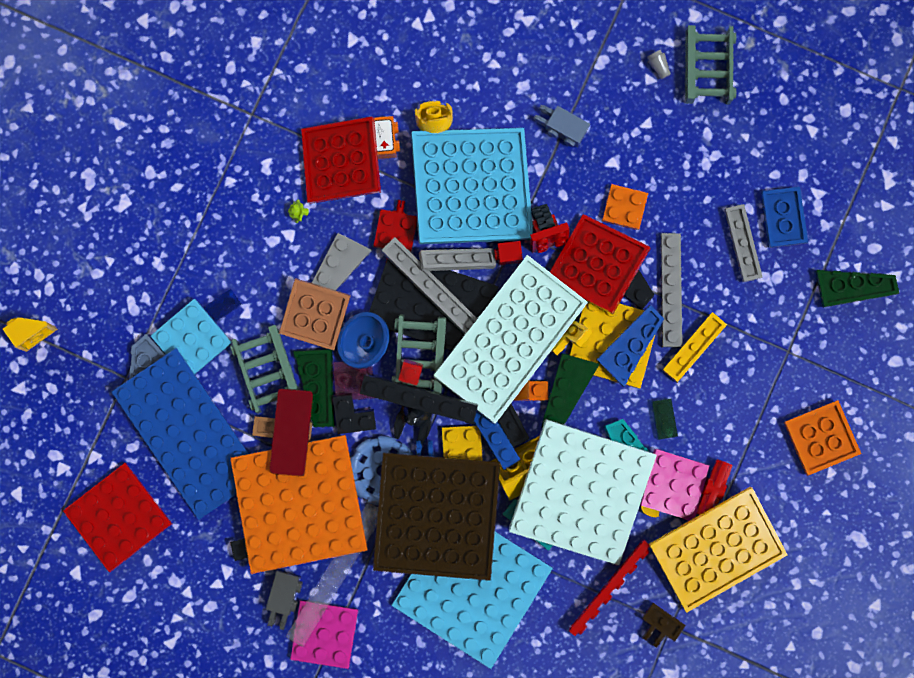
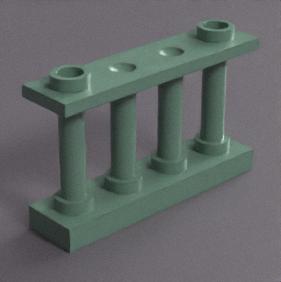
M688 25L685 31V104H693L698 96L726 97V105H730L733 99L736 98V87H733V44H736V33H733V26H729L726 34H699V32H696V25ZM698 41L726 42V52H699V50H696V43ZM698 59L726 60V71L699 70L696 68V61ZM698 78H726V89L698 88V86H695V80H698Z
M400 314L399 319H395V330H398L396 376H392V381L413 385L398 381L401 367L405 360L402 359V348L429 349L432 352H436V358L432 359V361L411 360L424 364L423 368L431 369V371L436 373L444 363L446 317L439 316L438 321H434V323L404 321V314ZM403 329L433 330L434 333H437V340H433V342L403 340ZM431 378V380H419L416 387L430 388L435 393L442 394L443 384L436 378Z
M276 325L268 327L270 332L266 336L240 345L238 340L232 339L233 345L230 346L233 356L238 358L251 397L248 400L250 408L258 414L262 413L260 406L277 400L278 392L257 399L254 391L255 387L282 378V380L286 379L288 385L285 389L299 390ZM269 342L270 344L274 343L276 350L272 354L245 363L242 355L243 351ZM275 360L276 362L280 361L282 368L278 372L251 381L248 373L249 369Z

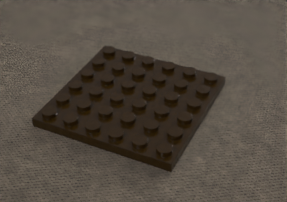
M383 453L373 571L491 581L500 462Z

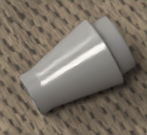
M659 50L648 56V63L661 79L671 74L665 53Z

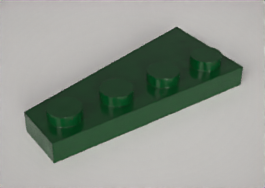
M815 271L823 308L900 294L896 275Z

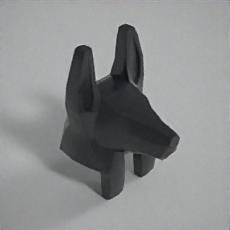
M417 387V388H420V389H424V390L430 391L429 388ZM402 405L394 423L395 438H400L403 428L407 423L411 426L419 427L417 441H421V444H423L431 430L433 413Z

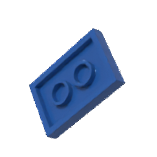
M800 187L762 191L761 196L769 248L807 244L808 237Z

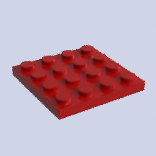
M373 117L301 129L307 203L313 204L381 193L375 119Z
M583 214L550 273L587 302L613 315L650 251V246Z
M127 463L122 464L63 510L108 572H112L173 524Z

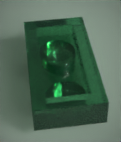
M672 400L652 401L658 440L678 437Z

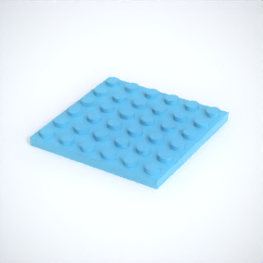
M524 128L445 130L441 133H430L427 131L411 132L419 244L530 240V234H533Z
M495 532L491 581L411 574L392 606L491 669L553 568Z

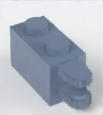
M541 105L539 110L550 116V119L548 121L539 115H535L534 121L546 127L545 130H547L550 136L554 138L559 137L564 140L563 142L566 145L578 148L590 127V123L559 106L552 110L545 105Z

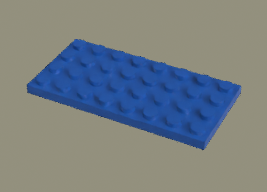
M177 348L112 391V394L198 520L237 494L231 458L248 455L249 453Z

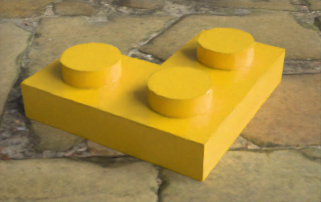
M574 320L550 352L558 356L569 342L581 347L592 334L591 330Z

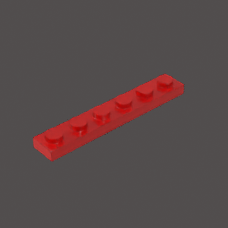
M645 540L638 544L570 626L568 631L574 636L577 633L581 635L585 631L587 621L590 618L593 620L599 614L598 608L602 603L606 605L612 598L611 592L615 588L618 590L625 582L623 578L626 574L629 573L631 575L637 568L635 563L640 558L643 560L650 552L648 548L650 546Z

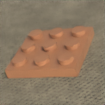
M295 278L279 334L335 350L351 295Z

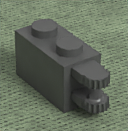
M276 571L266 610L271 611L268 626L272 627L274 625L276 613L283 614L279 626L281 630L285 629L288 616L291 615V612H295L297 607L296 593L301 592L303 582L300 581V576Z

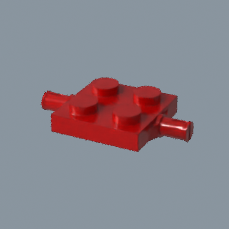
M397 200L396 211L380 210L373 247L383 249L392 239L396 238L411 252L417 216L404 213L405 201L402 200L400 208L401 200Z

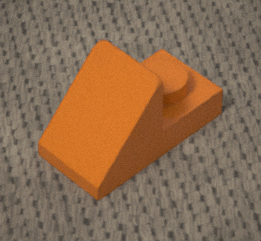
M528 380L513 401H548V381Z

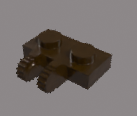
M652 602L642 617L644 621L650 624L642 638L644 640L649 639L656 628L661 632L653 641V646L657 648L665 635L675 642L686 625Z

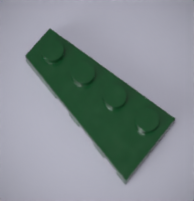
M332 350L293 351L297 360L299 375H301L303 390L313 393L311 411L313 427H334Z
M562 353L541 428H543L545 419L565 425L597 370L599 363Z

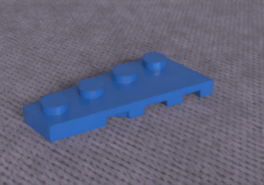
M651 305L596 359L622 387H625L628 382L627 380L635 370L637 363L664 320Z

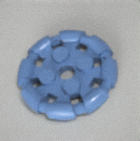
M378 436V438L372 440L369 438L355 448L356 452L353 457L350 456L357 496L360 499H366L369 504L379 506L381 476L377 474V468L382 465L383 453H389L394 448L398 451L397 454L413 455L411 450L404 443L397 442L396 438L389 436ZM380 446L381 451L374 453L373 447ZM362 455L368 457L364 464L359 462ZM363 472L364 479L358 480L357 473ZM368 486L375 489L373 494L366 491Z

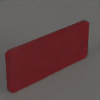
M280 389L278 391L270 461V472L272 474L305 475L313 393L311 391Z

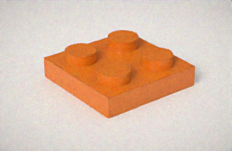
M611 184L602 222L639 231L648 193Z

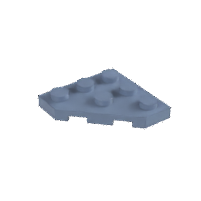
M145 334L131 347L132 359L129 379L165 356V353L148 334Z

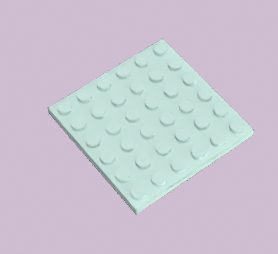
M545 419L509 527V532L619 565L657 455Z

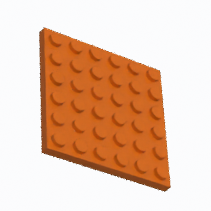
M346 435L308 442L304 476L272 474L270 472L272 450L231 458L251 574L368 551Z

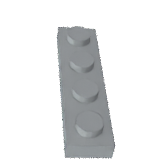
M744 204L725 208L743 283L761 279L763 276Z
M493 248L421 250L419 252L422 271L494 269L496 267Z

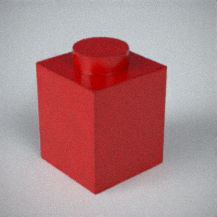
M521 241L498 243L497 249H494L495 261L499 260V265L521 263L523 261Z
M405 359L398 381L417 386L424 364Z

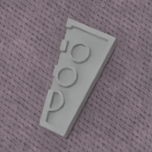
M338 233L312 283L337 290L372 250Z

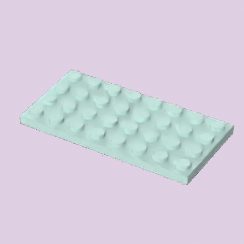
M527 255L433 377L461 399L477 403V411L496 424L588 302Z

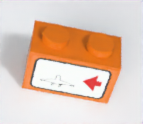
M393 116L374 118L378 159L397 158V152H400L399 140L395 139V133H399L398 122H394Z

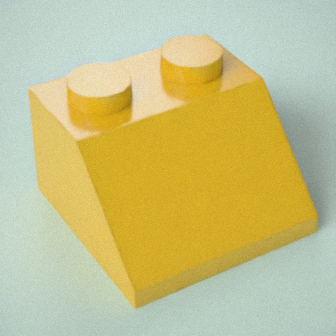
M19 317L9 320L6 323L7 326L3 328L15 348L25 352L58 330L55 326L45 321Z

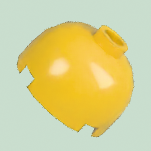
M440 101L422 103L420 109H415L418 128L421 131L430 133H441L449 130L453 121L452 107L448 103H446V106L441 105Z

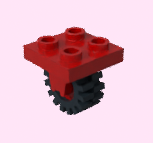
M547 204L531 208L534 219L532 226L535 232L530 234L532 252L542 253L547 251L549 247L565 245L569 239L570 230L567 222L558 225L554 214L551 215Z

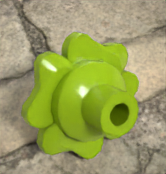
M297 199L290 205L288 213L295 223H298L302 220L303 215H308L309 210L308 208H303V204Z

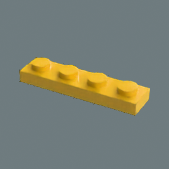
M712 312L662 371L677 383L727 324Z

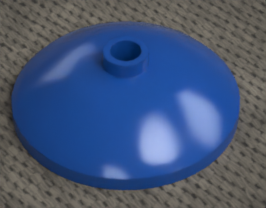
M362 312L351 317L342 327L338 337L337 346L341 359L347 365L357 369L368 368L377 363L388 347L389 330L387 324L380 316L371 312Z

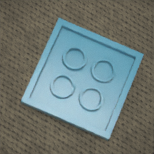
M193 299L151 335L166 355L177 348L194 374L199 372L232 344V341L196 299Z

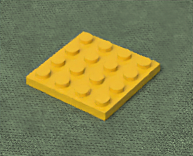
M588 302L581 312L579 323L589 328L592 334L581 347L572 344L570 355L599 363L596 359L644 310L619 304L612 315ZM654 337L627 380V386L641 388ZM599 363L593 376L617 382Z

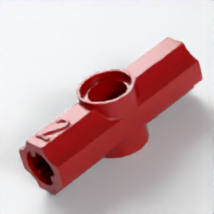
M716 459L710 477L707 478L704 484L703 495L696 514L701 515L717 506L719 501L722 500L727 488L726 482L733 465Z

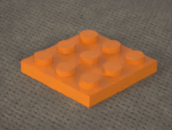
M838 400L784 422L806 476L861 454Z

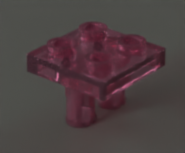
M333 362L335 395L352 393L353 400L375 399L360 394L364 375L373 376V365L368 368L357 369L347 365L345 362Z

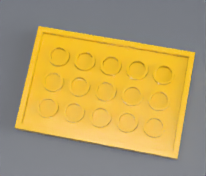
M748 487L649 543L686 613L787 556L752 487Z

